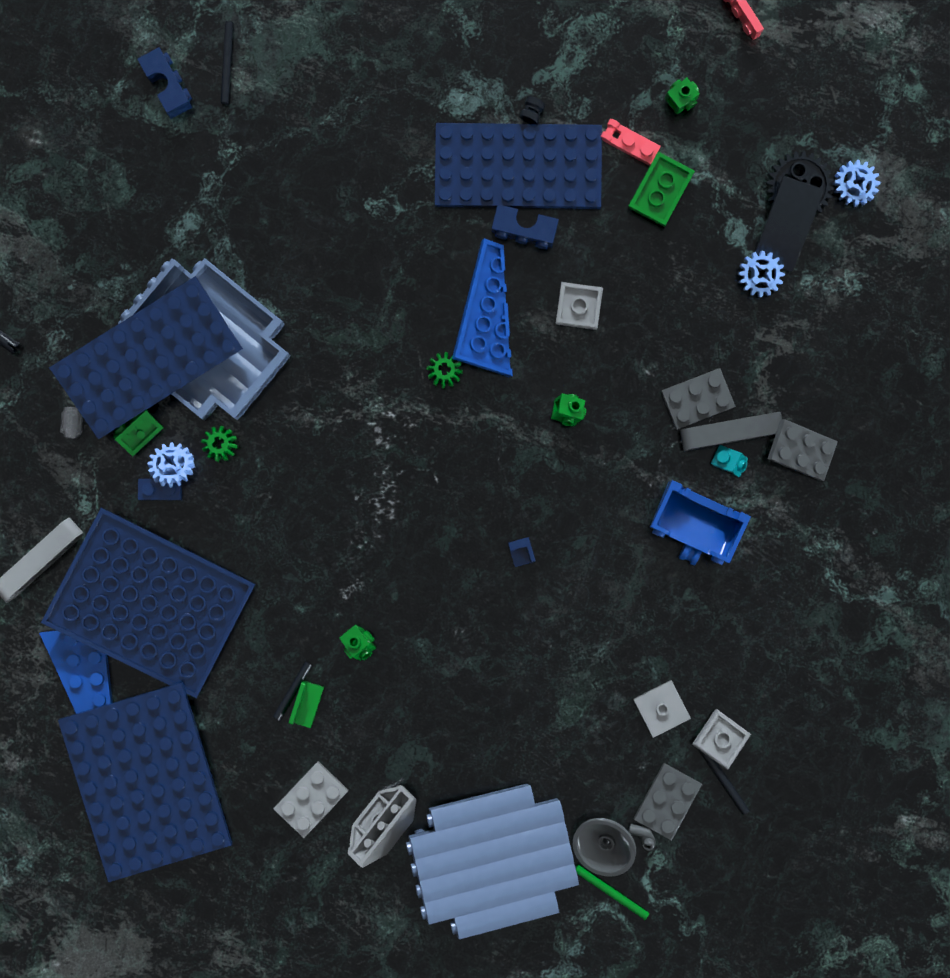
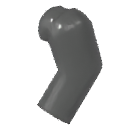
M630 824L628 832L631 835L639 836L645 850H653L656 840L651 830L644 826Z

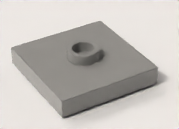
M561 282L556 324L597 330L603 288Z
M672 680L633 699L653 738L691 719Z
M715 709L692 745L723 768L729 769L751 734L718 709Z

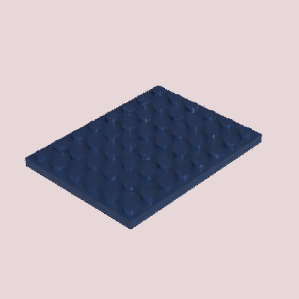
M101 507L41 623L168 685L183 682L186 693L197 698L255 583Z
M183 682L66 716L58 720L108 882L232 845Z

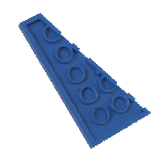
M484 238L481 241L452 359L512 377V369L510 367L511 349H509L508 338L510 336L508 303H506L505 295L507 288L504 280V245Z

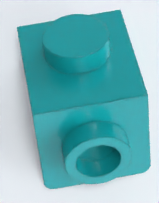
M719 445L711 464L740 477L741 473L747 468L748 458L738 451Z

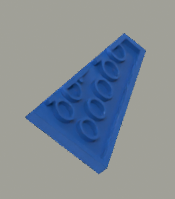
M59 631L39 633L76 714L113 703L108 655Z

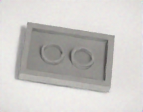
M318 761L273 809L305 838L349 790Z

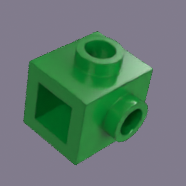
M685 78L683 81L679 79L670 86L671 90L665 96L667 103L678 115L684 109H687V111L692 109L698 103L697 99L700 93L698 86L693 81L690 82L688 78Z
M562 393L554 400L551 419L560 421L565 426H575L586 415V408H584L585 400L580 399L574 394Z
M354 625L339 637L345 646L344 652L351 659L365 660L376 649L373 643L375 639L371 633L357 625Z

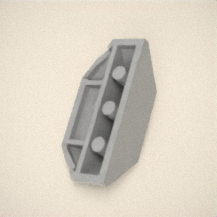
M402 785L378 791L352 825L348 854L362 868L387 855L413 822L416 798Z

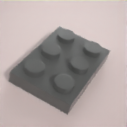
M720 368L661 391L676 430L736 407Z
M781 419L767 459L817 480L824 481L838 441L786 419Z
M663 763L633 819L672 841L702 783Z

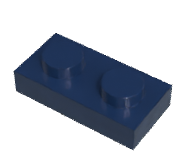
M138 479V500H182V480L180 481V486L177 483H173L172 488H170L168 483L161 486L160 482H155L154 479Z

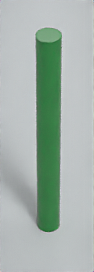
M580 865L576 866V872L579 876L642 919H647L649 912Z

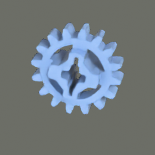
M857 160L853 165L849 161L846 166L842 165L840 167V172L835 174L837 180L833 182V185L838 186L834 193H840L839 200L845 198L846 205L853 202V206L856 207L860 202L863 206L867 203V200L871 201L874 198L873 195L878 193L879 190L875 187L880 185V181L875 179L879 176V173L873 174L872 171L875 167L868 168V162L860 165V160ZM846 174H848L846 176L848 180L846 183H844V177ZM869 184V190L866 193V185Z
M760 251L758 256L754 252L752 253V259L747 256L744 258L747 263L740 264L743 271L738 272V275L743 276V279L739 283L746 284L743 288L744 291L751 289L750 295L758 292V297H762L763 292H765L769 296L771 295V289L773 291L778 290L776 284H783V281L779 278L785 276V273L780 272L784 265L777 264L779 257L772 259L773 253L770 252L765 256V252ZM757 260H764V261H767L768 263L765 264V265H760V264H759L758 262H756V261H757ZM749 269H750V271H751V278H750V279L748 278V270H749ZM773 269H774V273H775L774 279L772 278V270H773ZM758 270L765 271V273L763 274L764 277L758 278ZM758 283H763V285L767 287L758 288L755 287V285H757Z
M173 442L170 443V447L162 444V450L156 448V455L149 456L151 461L147 463L148 471L153 476L154 481H159L161 486H164L166 483H168L170 488H172L173 483H177L180 486L182 479L187 482V475H193L191 469L195 468L192 453L190 454L187 447L183 449L180 443L177 447L174 446Z

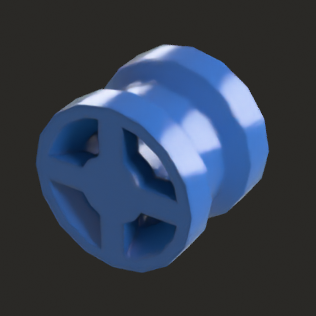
M684 544L679 559H686L695 566L702 552Z

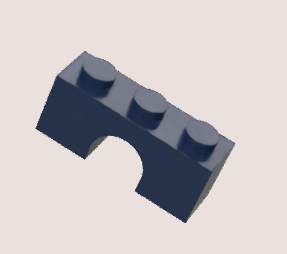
M160 47L138 58L151 83L161 79L168 81L167 88L157 94L170 119L193 108L189 102L192 100V97L187 88L182 89L180 82L183 80L178 71H173L170 67L173 62L167 52L163 54Z
M497 205L492 225V233L495 234V237L500 239L513 238L515 242L520 244L534 243L536 247L541 249L552 248L559 219L538 214L537 222L534 226L523 228L516 220L518 209Z

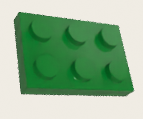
M658 152L628 208L665 227L695 171Z

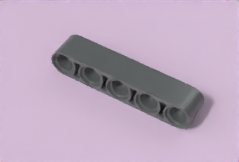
M781 412L680 430L683 450L688 451L776 435L782 419Z

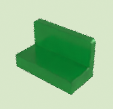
M308 681L301 683L289 724L293 725L296 723L308 728L312 727L324 690L323 686Z

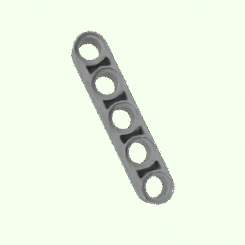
M71 518L61 522L0 577V596L6 603L18 596L82 538L84 533Z

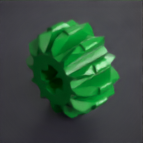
M448 352L444 353L443 359H441V355L438 353L436 354L438 361L430 359V363L434 366L427 367L428 371L433 372L428 375V378L433 379L436 377L433 382L435 386L442 381L441 388H445V382H448L449 386L453 387L452 379L456 382L460 381V378L455 374L463 373V370L455 369L461 366V362L453 363L455 359H452V357L449 360ZM446 365L448 370L451 371L450 373L447 372V375H442V371L439 369H443V366Z
M220 426L219 431L216 427H212V435L209 432H205V435L209 438L208 440L202 439L201 442L208 446L203 447L202 450L203 452L209 451L207 454L209 459L214 457L215 461L219 462L222 456V459L227 461V453L231 456L235 455L231 448L236 449L238 445L232 444V442L237 440L236 436H231L232 430L228 429L225 432V427ZM218 440L224 441L221 444V449L215 446L218 444Z

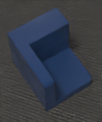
M529 537L508 543L515 567L536 562Z

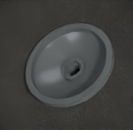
M594 818L582 823L574 834V853L579 862L589 871L602 876H618L625 873L633 865L636 857V845L631 834L619 823L605 818Z

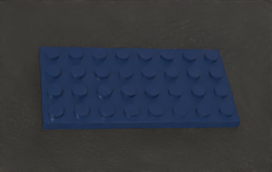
M436 123L435 207L497 208L499 204L511 208L601 209L602 137L600 136L602 135V125Z
M195 276L49 368L96 437L100 439L236 354L243 347Z

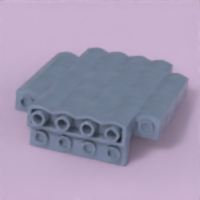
M204 258L203 261H198L193 267L192 274L184 269L176 260L166 261L161 266V272L156 278L153 277L147 283L148 288L143 294L140 293L135 297L133 306L121 314V320L118 324L196 276L243 349L173 392L172 395L203 420H206L218 405L238 420L290 358V354L272 340L285 324L207 259Z
M529 784L429 808L430 814H427L426 817L429 828L433 827V830H415V834L409 835V842H406L408 855H412L414 863L411 864L413 877L417 876L419 885H415L418 898H422L423 906L420 907L422 919H427L428 924H433L453 918V921L450 922L453 935H457L458 939L557 914L559 909L555 891L579 885L560 800L555 798L535 803L531 785Z

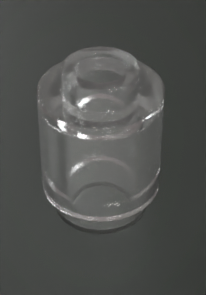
M64 407L63 412H61L60 433L64 434L65 438H77V435L82 433L83 416L76 407Z

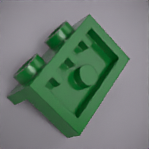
M146 409L125 424L114 429L115 433L113 436L133 457L163 429V426Z

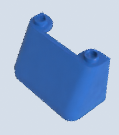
M671 480L666 486L650 528L653 529V534L662 538L667 535L712 556L711 561L723 565V562L730 563L751 516L743 512L733 511L734 509L699 495L689 488L683 489L682 484Z

